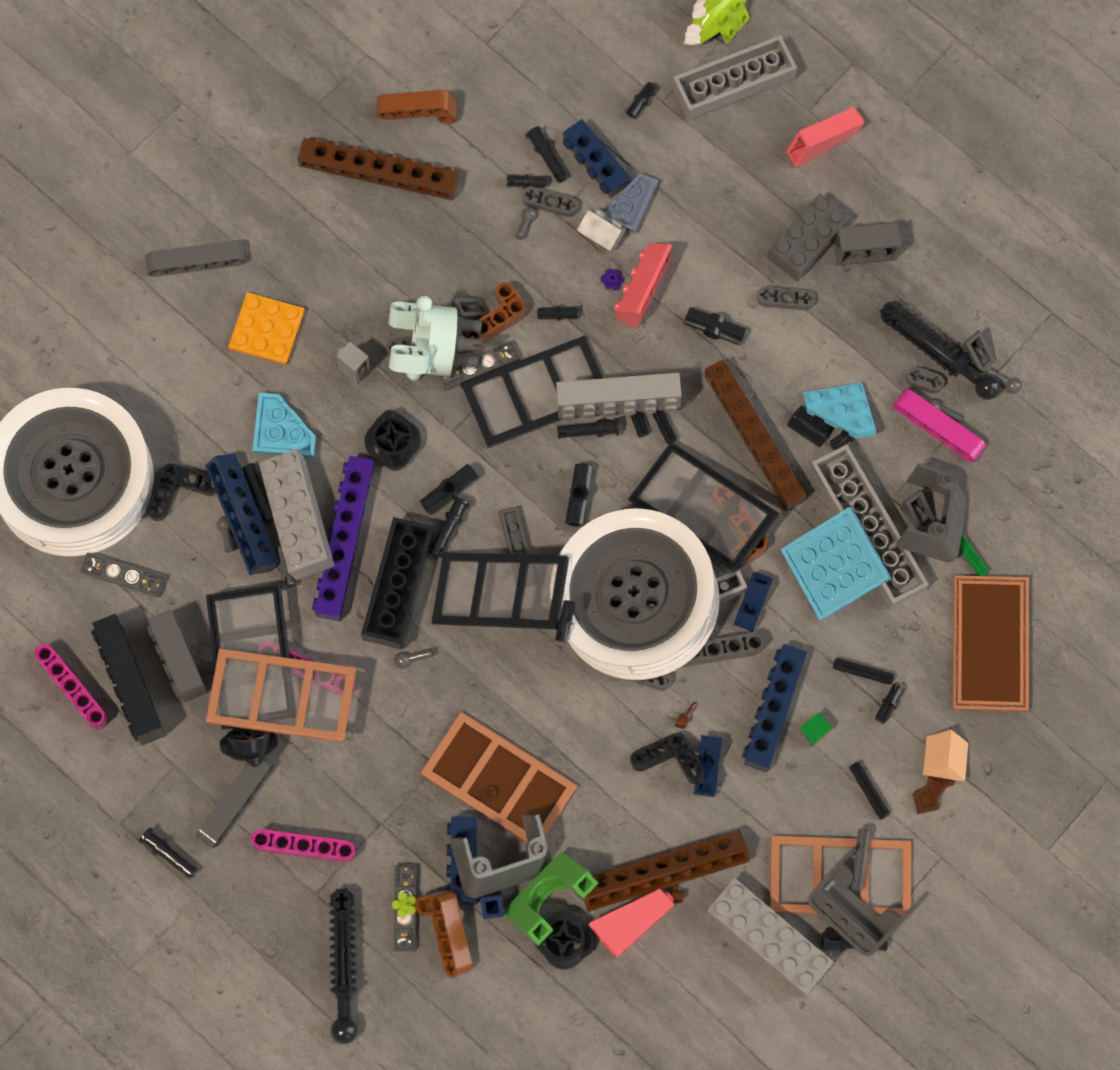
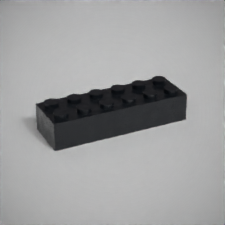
M393 517L361 632L362 640L403 650L434 536L433 526Z
M115 613L93 622L94 629L91 630V633L98 647H102L98 651L105 665H109L106 668L107 674L113 685L116 684L113 689L117 699H119L120 703H124L120 707L124 717L128 722H131V725H128L135 742L139 740L143 746L165 737L163 727L118 616Z

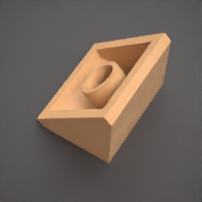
M953 730L927 736L923 775L964 782L968 743Z

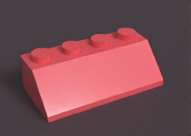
M649 243L647 249H642L638 259L641 260L639 266H634L630 275L632 280L630 284L626 283L622 292L624 297L622 301L618 300L615 305L614 311H616L617 320L638 328L668 266L672 245Z

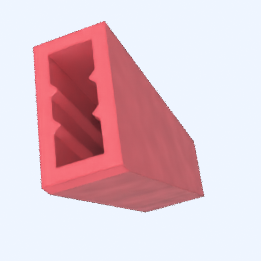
M854 107L800 130L786 153L797 168L857 134L865 122Z
M659 889L588 924V927L612 955L618 959L674 908L672 903L674 899L667 891L663 893Z

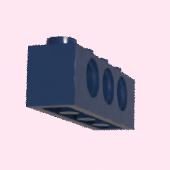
M583 119L563 132V145L567 150L571 149L575 154L576 161L586 167L587 174L591 179H595L599 183L598 186L604 194H608L612 198L630 184L631 177ZM580 143H586L587 146H586V147H580L578 144H580ZM596 157L599 161L593 162L590 159ZM604 172H609V173H611L612 175L606 177V176L603 175V173H604Z
M451 816V822H447V835H451V838L461 834L466 835L472 858L477 857V816ZM447 843V856H451V865L446 867V877H450V886H446V891L454 892L458 905H476V898L467 897L462 887L457 886L455 883L459 873L451 843Z

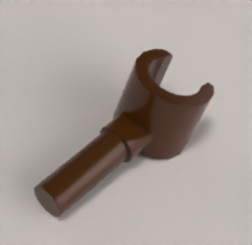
M693 702L685 713V717L678 715L675 727L682 729L687 727L690 715L697 706L696 703Z
M677 884L671 887L673 902L682 903L684 891L677 890Z

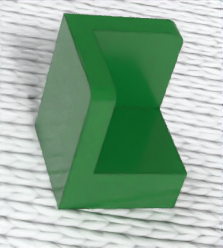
M819 712L800 728V731L810 741L809 745L811 748L832 730V727Z

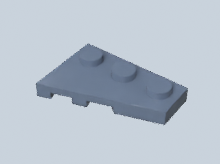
M639 173L624 189V192L610 204V207L605 211V216L611 220L612 218L619 220L623 223L622 227L626 228V231L635 234L658 185V180Z

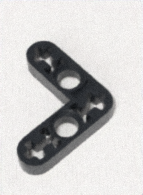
M169 463L163 466L147 507L149 517L154 521H161L166 517L177 486L207 496L215 495L216 491L213 487L207 490L205 485L200 484V478H202V483L209 484L211 481L210 476L176 464ZM173 469L176 475L171 476L169 480L170 484H168V475L166 472H171V470ZM188 475H194L196 481L189 485L185 483V478ZM165 487L170 490L169 495L166 497L158 495L161 488ZM158 501H160V510L162 512L157 513V515H154V512L152 510L157 509L159 504Z
M675 733L636 750L630 756L632 768L636 771H645L671 758H675L689 783L697 785L705 780L703 765L688 739L682 733ZM676 742H679L682 745L681 750L679 749L678 745L675 744ZM657 749L665 751L662 755H654ZM686 755L692 756V759L688 762L681 760ZM693 767L695 772L698 774L696 776L692 774L691 768Z

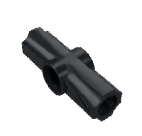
M692 307L689 308L683 323L702 331L705 336L711 339H723L740 346L746 332V328L728 322L725 317L719 314H707Z
M584 463L575 464L565 524L573 527H583L593 466ZM575 492H582L584 497L576 498L573 494Z
M466 464L451 477L442 480L437 488L419 502L431 516L446 503L453 501L454 496L458 497V494L479 479V476L469 464ZM451 486L455 489L451 493H446L444 491L445 487Z

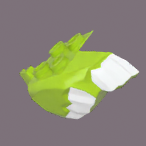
M697 0L693 6V24L687 27L684 44H701L721 32L727 44L750 19L745 7L746 0Z

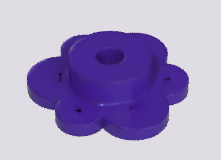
M607 269L600 279L605 284L604 287L606 289L611 288L613 290L620 289V284L624 282V278L621 277V271L618 269L613 271Z

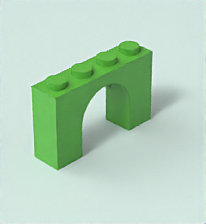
M560 852L504 910V916L515 928L539 945L553 931L549 924L539 915V910L544 900L550 894L560 889H570L584 899L598 882L585 868L563 852Z

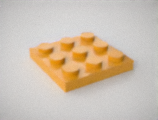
M246 293L228 346L229 350L287 366L305 309Z

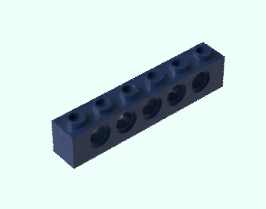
M235 454L215 456L205 466L249 575L270 572L280 562L244 477L240 463Z
M783 644L781 650L777 649L773 660L777 664L775 669H770L767 680L771 682L769 688L764 687L761 696L764 703L762 708L758 707L755 719L758 722L756 727H751L748 738L752 740L750 746L745 745L742 758H745L743 765L768 772L804 664L806 651ZM781 666H790L791 672L784 673L781 670ZM782 684L785 687V691L777 692L774 686ZM775 703L778 705L779 710L772 712L769 710L768 705ZM767 722L772 725L773 729L765 731L761 725ZM763 742L766 745V749L759 751L756 749L755 744Z

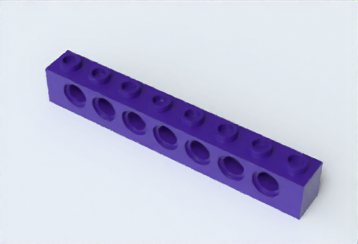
M349 456L348 462H344L342 473L345 474L344 481H340L338 493H341L340 500L335 502L334 512H336V518L331 520L329 531L332 532L331 539H327L332 558L336 554H342L344 558L341 561L333 559L335 566L323 570L322 579H318L316 590L319 591L318 598H314L312 610H315V615L318 618L341 621L374 471L373 460ZM355 476L361 478L358 483H352L350 480ZM349 496L357 497L356 501L352 503L347 502L346 499ZM351 515L353 518L349 522H344L342 517ZM341 534H345L348 536V539L343 542L339 541L337 538ZM333 573L340 575L336 581H331L329 576ZM328 593L335 594V598L331 601L324 599Z

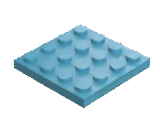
M848 507L780 549L820 621H823L892 579L852 507Z

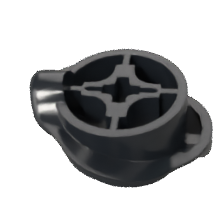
M386 410L366 432L365 448L368 454L383 466L392 471H399L418 451L421 444V435L418 428L394 410ZM391 435H393L394 446H393V443H392V441H391Z
M233 728L220 740L219 745L223 754L234 760L246 761L252 767H257L277 747L278 738L273 732Z
M559 910L546 920L552 929L556 925L563 923L559 933L548 935L539 945L535 943L539 952L544 955L553 967L566 970L575 967L592 952L595 946V938L592 930L577 913L570 910ZM569 923L579 928L581 938L570 934ZM566 934V936L571 940L566 941L565 945H563V943L557 939L563 938ZM548 942L559 945L560 957L550 951ZM580 944V947L574 954L566 957L570 946Z

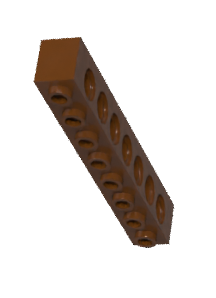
M314 137L303 138L298 156L299 167L452 201L459 180L458 171L451 167H436L432 163H418L410 158L400 159L392 154L382 155L373 150H359L355 146L345 147L332 141L328 143L322 142ZM320 152L325 153V155L322 157L317 156V154ZM338 157H344V158H345V159L342 160V161H337V160H336V158H338ZM357 161L364 162L362 165H356L355 163ZM377 165L383 166V168L379 170L375 169L374 167ZM396 169H401L403 171L400 174L394 173ZM417 173L422 175L420 178L413 177ZM434 178L441 179L440 182H433L432 180Z
M724 359L707 367L704 374L705 379L784 509L788 511L803 503L806 497L804 490Z
M737 830L592 875L598 884L583 899L586 910L590 912L750 862L748 847L741 831Z

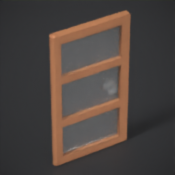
M219 649L206 723L344 743L357 669L355 667Z
M771 836L769 907L776 913L818 914L809 905V895L845 854L853 847L856 849L857 839ZM869 839L863 890L859 892L851 891L878 916L885 910H893L902 916L911 907V841ZM855 853L845 863L852 874Z

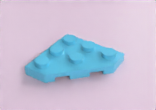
M862 383L803 392L802 397L808 414L824 419L825 423L836 429L841 428L849 432V435L856 439L876 435V428Z
M259 393L253 453L281 455L297 449L304 457L314 458L316 436L307 428L279 394Z

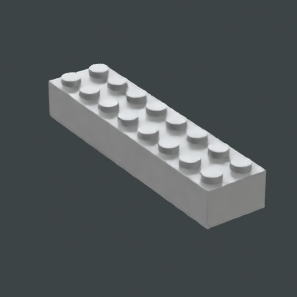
M845 445L811 462L809 471L834 514L837 515L848 507H852L892 578L877 588L888 608L892 609L925 592L929 586L927 580L910 551L896 547L901 536L849 446Z

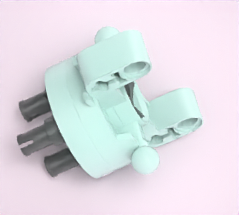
M428 296L419 297L416 303L393 302L391 304L389 325L394 328L413 330L412 346L394 345L391 347L389 368L391 370L406 373L407 377L414 381L418 380L422 374L449 377L452 369L459 366L477 368V355H463L460 352H463V350L481 352L482 347L474 346V344L482 345L483 339L465 338L461 333L462 331L480 333L481 320L464 319V317H459L456 307L432 305V300Z

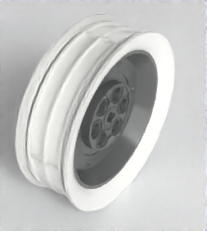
M52 389L24 400L0 422V514L11 531L23 542L39 551L56 556H85L87 552L94 554L115 545L125 538L140 522L147 510L153 492V462L137 423L117 402L105 395L87 389ZM65 450H72L69 456H62ZM84 457H91V460L89 462H81ZM49 463H56L54 468L46 469ZM71 470L74 471L73 474L70 473L69 475H67V471H69V472H71ZM87 476H94L91 482H85ZM53 482H58V483H59L56 488H54V489L49 488V486H50L51 483H53ZM71 489H78L75 495L68 494Z
M648 509L614 511L587 523L570 538L562 549L560 555L569 557L563 601L569 600L576 603L572 618L574 624L570 627L568 642L577 655L594 669L620 679L646 680L657 678L684 666L700 652L708 641L716 624L719 611L718 583L710 558L703 544L686 525L677 519ZM557 566L554 567L553 574H552V580H551V601H552V595H553V589H554V583H555V576H556ZM634 572H642V574L639 577H632V574ZM616 581H623L620 587L613 586ZM654 581L659 582L656 588L649 587L650 583ZM617 600L622 601L619 607H612L613 602ZM650 602H658L655 608H648ZM633 611H638V612H639V615H638L637 617H635V618H630V617H629V615H630L631 612H633Z

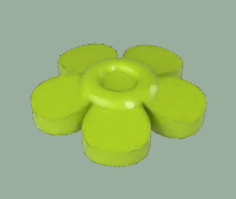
M403 892L398 894L399 901L394 900L392 908L399 909L397 911L399 917H405L406 911L409 915H413L416 909L410 905L415 904L416 898L414 896L407 898L406 893Z

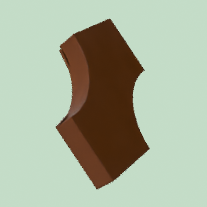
M928 776L924 788L912 794L917 815L938 811L940 795L945 789L954 785L953 780Z

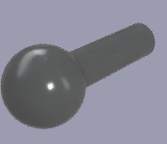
M526 207L522 211L521 216L523 220L515 234V238L518 240H522L529 224L537 218V212L532 207Z
M990 368L985 372V375L996 377L1000 384L1005 386L1006 391L1011 394H1015L1021 389V383L1017 378L1008 379Z
M935 399L927 401L957 423L960 422L961 415L941 407L940 403Z
M222 516L217 521V527L222 531L224 550L229 553L233 551L231 528L226 516Z
M432 649L412 654L400 652L396 654L394 663L398 668L404 669L411 662L433 657Z

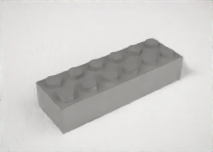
M780 35L674 76L672 88L687 120H690L795 79L797 66Z
M679 373L556 382L558 418H563V420H573L575 417L582 416L583 418L590 419L594 418L595 415L613 417L624 413V415H634L636 412L653 414L659 410L675 412L681 406Z
M297 449L259 462L288 573L294 579L299 580L334 567V561L304 456Z
M735 878L706 911L707 916L804 998L834 963Z

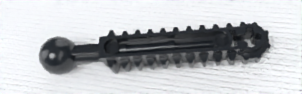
M888 301L883 305L884 307L880 310L882 321L891 326L894 331L896 330L900 336H904L912 345L918 347V350H922L925 355L931 357V360L936 361L944 370L949 371V376L954 375L957 377L959 374H962L975 384L976 394L984 400H991L998 396L1001 388L999 380L992 375L982 376L968 364L971 359L967 357V352L963 354L960 351L961 349L955 348L947 339L941 337V334H937L934 329L928 327V324H924L921 319L919 320L915 314L910 313V310H906L897 301Z
M337 888L330 895L329 906L333 910L329 911V914L334 916V918L330 919L329 922L334 927L329 928V931L335 934L330 937V941L335 942V944L330 945V949L335 951L330 954V958L335 959V961L330 963V966L335 968V970L330 971V975L335 976L334 979L330 980V983L335 985V987L330 988V991L336 994L338 1019L331 1025L330 1032L334 1041L345 1045L354 1041L358 1034L357 1024L351 1019L350 999H352L353 993L358 992L357 987L352 986L357 983V979L351 978V976L357 974L356 970L351 969L356 966V962L351 960L356 957V953L351 952V950L356 949V945L351 943L356 940V936L351 935V933L356 931V928L351 926V924L356 923V920L350 917L355 914V910L352 909L355 906L354 894H351L348 888ZM342 896L345 897V900H348L344 902V910H341L340 904L337 902Z

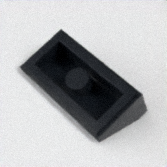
M802 406L794 412L787 423L789 428L818 447L822 446L834 429L816 415L808 414Z

